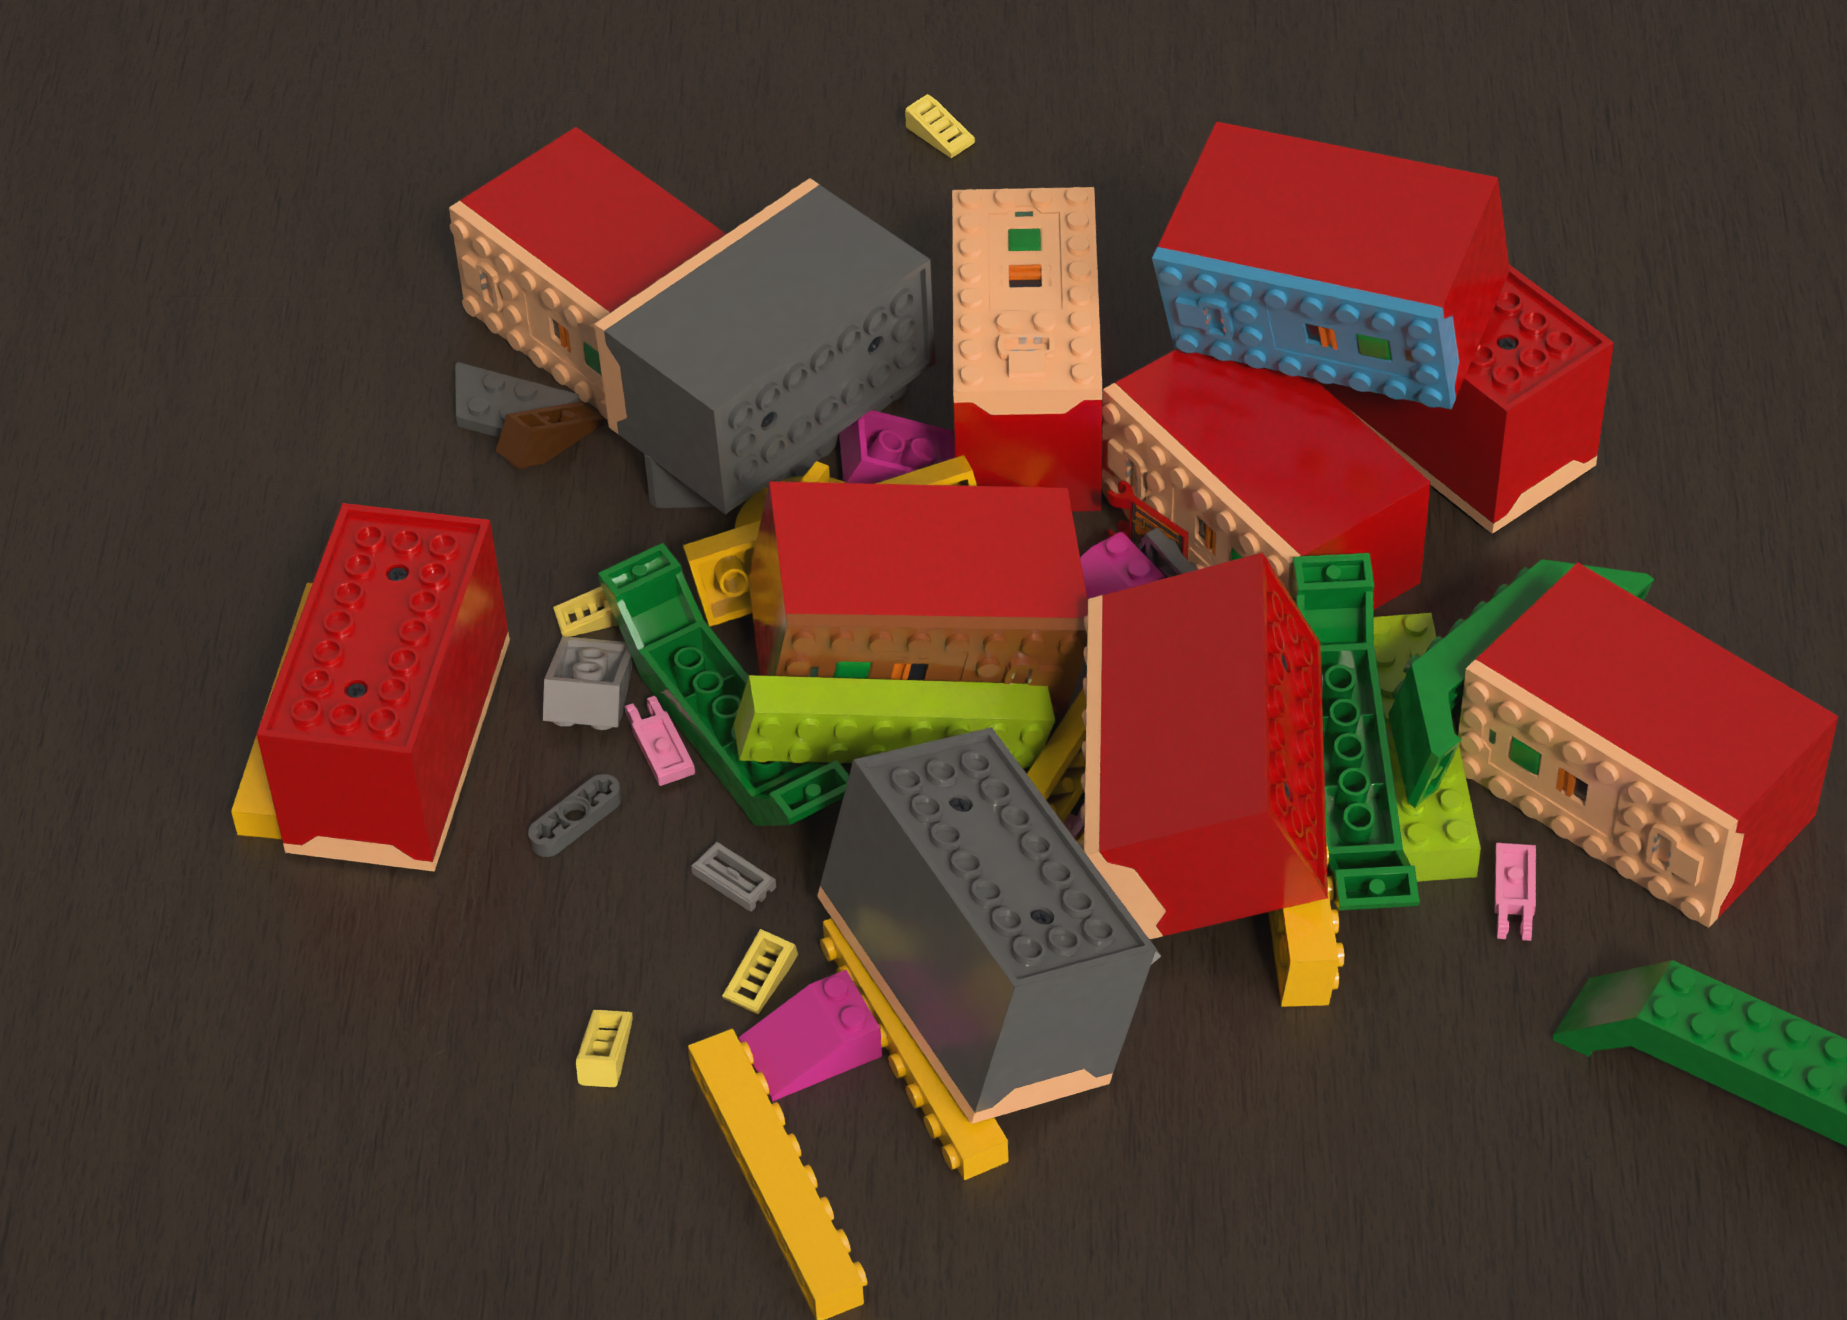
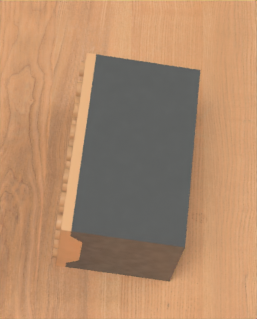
M811 178L790 190L771 205L766 206L749 220L738 225L734 230L713 242L709 247L685 261L681 266L663 278L658 279L654 284L630 298L626 303L594 324L609 428L642 453L649 456L725 515L769 484V481L779 477L936 364L930 259Z
M986 728L854 759L817 897L970 1123L973 1124L1110 1084L1156 948L993 728Z

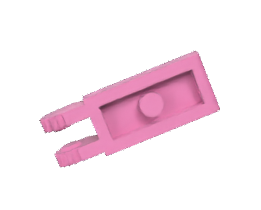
M655 696L646 699L647 709L651 717L643 720L633 703L624 706L633 735L659 786L695 774L694 764L667 711H663Z
M1496 843L1494 913H1497V939H1506V935L1509 932L1508 914L1522 915V922L1520 924L1522 940L1531 941L1532 919L1536 907V845Z

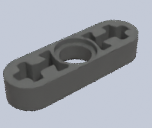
M608 774L596 775L533 822L528 830L532 851L542 857L554 856L615 810L621 803L618 780ZM572 810H581L585 813L583 818L576 821L565 818V815Z

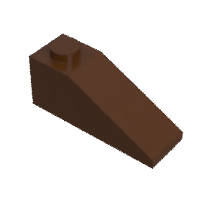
M582 401L509 413L506 415L496 452L506 458L511 466L519 469L545 464L602 426L605 418Z

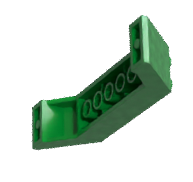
M664 543L598 573V580L641 679L755 826L791 825L843 799L849 774L837 760L827 765L818 764V762L739 761L734 721L749 676L704 621L684 578L680 563Z
M1370 553L1293 557L1292 561L1293 600L1321 645L1326 844L1329 851L1327 877L1332 876L1333 901L1338 910L1419 906L1420 903L1415 865L1411 866L1402 845L1374 648V580Z
M1542 559L1530 569L1524 567L1516 575L1512 584L1500 586L1488 603L1485 601L1480 602L1467 620L1460 618L1452 626L1447 636L1444 638L1441 636L1436 637L1422 656L1418 653L1415 654L1405 665L1403 672L1406 673V676L1392 693V698L1395 700L1388 716L1407 802L1414 808L1438 789L1462 740L1454 733L1452 719L1461 712L1466 668L1575 564ZM1584 565L1641 600H1644L1654 581V578L1646 573Z
M1674 960L1589 978L1553 1034V1041L1587 1057H1590L1591 1053L1597 1050L1632 1046L1847 1146V1039Z

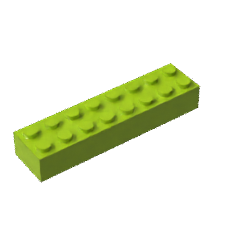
M1432 613L1374 617V648L1402 845L1411 866L1415 865L1417 882L1477 877L1481 849L1460 747L1458 746L1438 789L1414 808L1407 802L1388 716L1395 700L1392 698V693L1398 684L1405 679L1406 673L1403 672L1405 665L1415 654L1418 653L1422 656L1436 638ZM1453 718V719H1452V722H1453L1454 733L1457 735V733H1456V728H1455V723H1454V718Z
M749 675L734 721L739 761L831 763L837 760L841 764L853 763L854 759L992 727L1022 768L1032 767L1045 747L1055 722V716L1048 686H1031L1022 683L1004 684Z

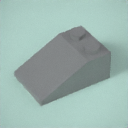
M562 636L544 678L543 721H551L558 726L584 724L598 730H607L612 727L618 728L624 712L633 665V658L626 642Z

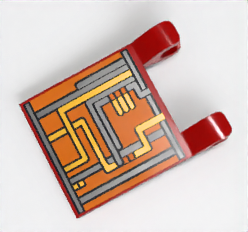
M1123 480L1118 483L1120 494L1113 492L1111 489L1107 491V499L1110 505L1130 509L1129 523L1120 520L1117 523V529L1119 532L1122 531L1135 546L1142 542L1141 539L1147 532L1159 528L1168 539L1171 538L1176 542L1181 554L1188 560L1189 533L1136 497L1128 482ZM1111 529L1107 530V539L1117 533H1114Z

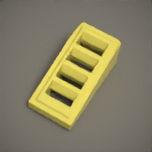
M928 94L908 106L905 110L906 128L950 158H953L975 143V137L937 100ZM955 136L956 139H954L950 143L947 141Z
M601 586L553 607L561 633L565 637H572L618 625ZM602 606L605 607L604 609H602V610H600V611H599V609H598V607H602ZM590 610L591 614L585 617L583 611ZM575 613L577 621L571 623L569 614Z
M760 929L722 995L723 999L759 1014L797 958L798 952L795 944ZM768 952L777 956L778 959L774 962L763 957L764 954ZM757 964H761L771 969V971L767 974L755 967ZM751 975L764 981L762 987L748 981V977ZM743 987L756 993L757 996L752 1000L739 994L738 991Z
M592 1011L576 1059L577 1078L580 1085L617 1086L632 1025V1012ZM599 1028L618 1029V1031L599 1030Z

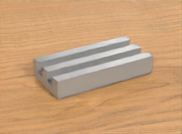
M718 842L691 865L693 875L750 912L756 908L757 901L762 902L766 898L767 891L772 892L776 888V879ZM716 856L731 867H725L713 858ZM737 871H739L740 873L750 878L759 885L756 887L752 883L748 882L747 880L742 878Z

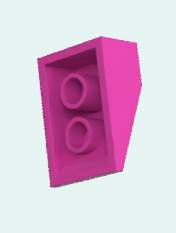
M870 410L839 433L843 481L846 483L875 484L956 458L953 430Z
M1122 531L1092 546L1080 557L1088 599L1165 579V575Z
M847 970L809 984L738 1037L740 1043L744 1041L748 1043L754 1059L752 1067L756 1073L761 1071L765 1076L770 1091L768 1096L772 1102L882 1057L880 1027Z

